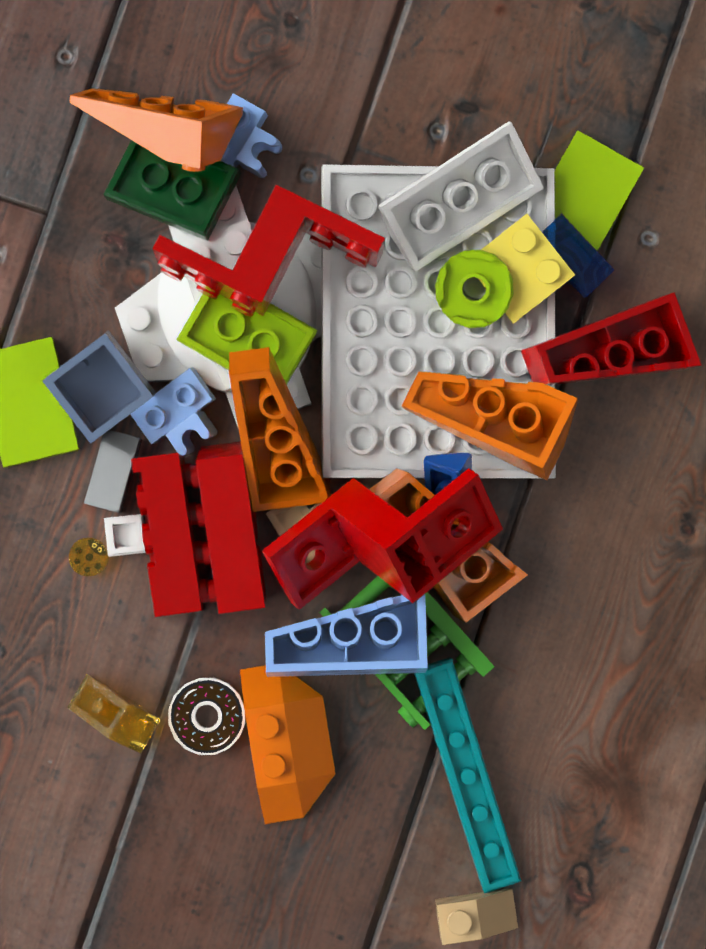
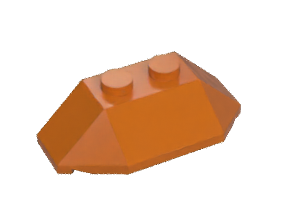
M266 665L240 669L246 723L265 824L304 818L336 774L323 695L297 676L267 677Z

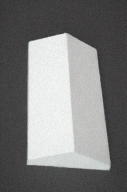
M508 121L387 199L378 207L388 233L411 268L416 272L544 187L513 124Z

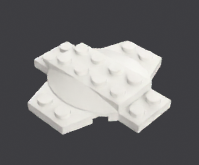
M235 186L208 241L170 225L168 226L174 242L233 270L256 224L248 221L237 186ZM305 233L270 303L318 330L313 339L314 341L319 336L321 337V247L312 243L309 240L311 235ZM161 272L115 307L133 363L148 382H171L189 368L194 367L206 385L226 393L238 427L229 371L176 340L203 293L196 289L197 284L185 277L182 282H179ZM310 346L287 384L297 409L312 405L299 369L307 356Z

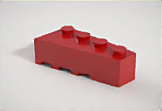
M675 292L654 298L521 350L532 382L544 383L546 385L668 372L702 366Z
M241 441L201 446L195 460L196 465H190V476L193 489L200 488L202 503L196 504V516L198 526H205L207 541L202 542V555L204 565L211 564L213 579L207 580L210 603L217 602L218 614L265 608L267 596L261 549L256 544V539H258L256 512H253L251 508Z
M180 453L131 459L133 473L139 472L140 484L137 485L136 496L141 516L145 518V523L142 524V536L146 555L149 554L150 557L147 569L155 617L204 611L203 603L210 602L207 579L200 580L198 564H203L204 561L202 540L195 541L193 525H198L196 516L197 502H190L188 487L192 486L190 465L192 463L185 464L184 457Z

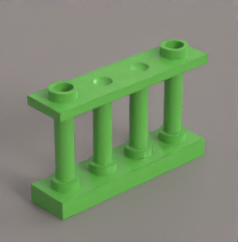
M377 576L339 611L370 604L390 585ZM426 592V616L434 623L429 629L431 633L427 636V657L440 645L445 647L451 642L461 653L455 658L458 662L454 664L459 681L467 674L471 676L476 671L480 676L484 677L495 666L434 598ZM326 607L319 612L323 617L331 615ZM409 673L375 674L402 704L398 713L412 728L419 723L424 730L427 729L430 724L422 716L426 712L422 696L420 695L411 703L396 687Z

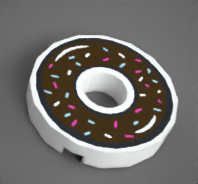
M215 677L198 678L184 684L173 696L168 709V725L174 739L184 749L198 755H216L229 749L240 738L246 724L244 703L240 694L229 683ZM210 705L217 710L218 720L214 726L203 727L198 723L196 712L199 707Z

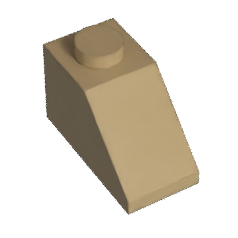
M512 888L494 890L485 894L480 892L435 899L442 945L481 940L518 928Z

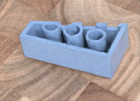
M425 594L414 603L400 595L361 607L338 611L335 614L321 618H314L266 631L265 655L267 677L426 673L428 663Z

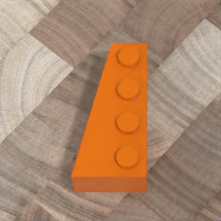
M270 348L229 352V377L253 512L322 503L331 496L330 480L322 476L321 458Z
M395 469L369 489L406 517H409L435 496L410 473L400 469ZM457 518L453 522L451 530L455 529L459 525V518ZM487 542L433 588L453 616L467 623L528 576V574L512 563L493 544Z

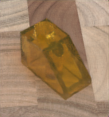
M86 674L67 706L69 710L108 739L140 754L161 720L140 704Z

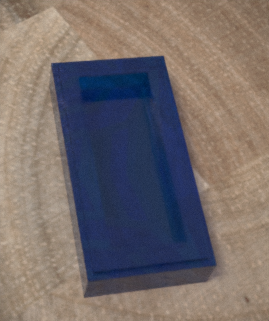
M562 213L542 231L575 274L569 282L584 298L614 271L611 265Z

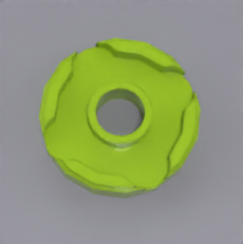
M481 249L464 250L452 256L440 269L435 283L436 300L443 313L454 323L467 328L485 327L499 320L508 310L514 294L513 278L507 265L495 254ZM476 277L484 282L486 292L482 298L472 300L465 295L463 286L469 278Z

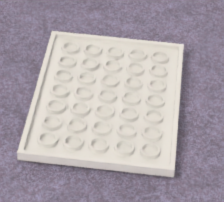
M322 165L321 207L385 238L383 254L376 267L367 264L366 268L355 265L345 258V252L333 246L331 250L321 248L323 478H385L395 469L408 472L414 478H424V458L426 456L470 453L472 454V470L480 478L543 479L513 466L405 410L401 405L419 371L463 375L466 378L482 380L496 378L505 379V382L526 384L532 382L521 350L555 337V292L514 324L504 313L499 320L485 327L467 328L454 323L443 313L436 300L435 283L440 269L452 256L464 250L484 248L525 214L530 216L555 248L554 168H534L544 187L542 190L415 272L388 233L378 205L439 166ZM476 277L467 279L463 286V291L469 299L478 300L485 295L486 289ZM556 464L548 479L556 478Z

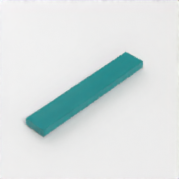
M449 657L428 664L426 673L414 674L482 890L485 894L521 882L453 660Z

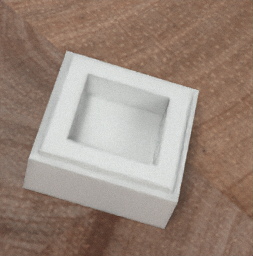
M137 514L104 518L108 557L146 553L142 536V524L145 523L144 516Z

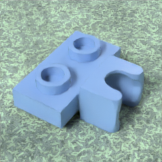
M233 93L227 104L243 107V115L221 161L236 168L240 165L252 174L264 178L267 176V171L263 168L261 162L257 160L259 153L268 150L279 154L282 151V144L276 137L260 129L268 117L266 111Z
M194 367L179 375L155 393L154 397L130 414L151 444L157 443L166 436L175 450L183 457L192 454L195 450L190 440L192 430L197 431L203 439L217 435L216 428L205 412L201 411L216 398Z

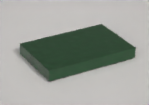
M131 140L103 195L111 202L208 241L242 173L239 168L222 161L205 166L204 171H186L182 169V164L165 161Z

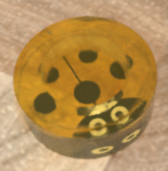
M82 538L75 542L70 549L69 563L72 569L82 576H96L103 572L108 565L107 548L97 539Z

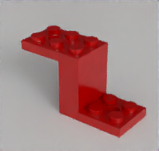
M275 185L233 270L162 235H159L152 249L157 264L162 267L160 271L163 274L179 282H182L185 277L197 284L196 289L204 295L217 299L220 294L233 302L231 307L252 317L254 312L264 316L305 233L311 235L309 240L315 245L326 250H331L333 246L345 252V258L348 261L363 268H366L367 264L374 267L377 266L383 254L385 238L285 188Z
M470 468L409 517L400 513L359 481L352 478L263 549L262 553L291 604L299 610L358 562H361L410 602L414 603L501 532L503 527L479 475ZM457 518H459V525L455 529L451 530L453 522ZM315 550L313 560L305 563L308 554Z

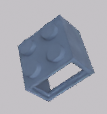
M109 330L42 380L90 444L154 397L156 393Z

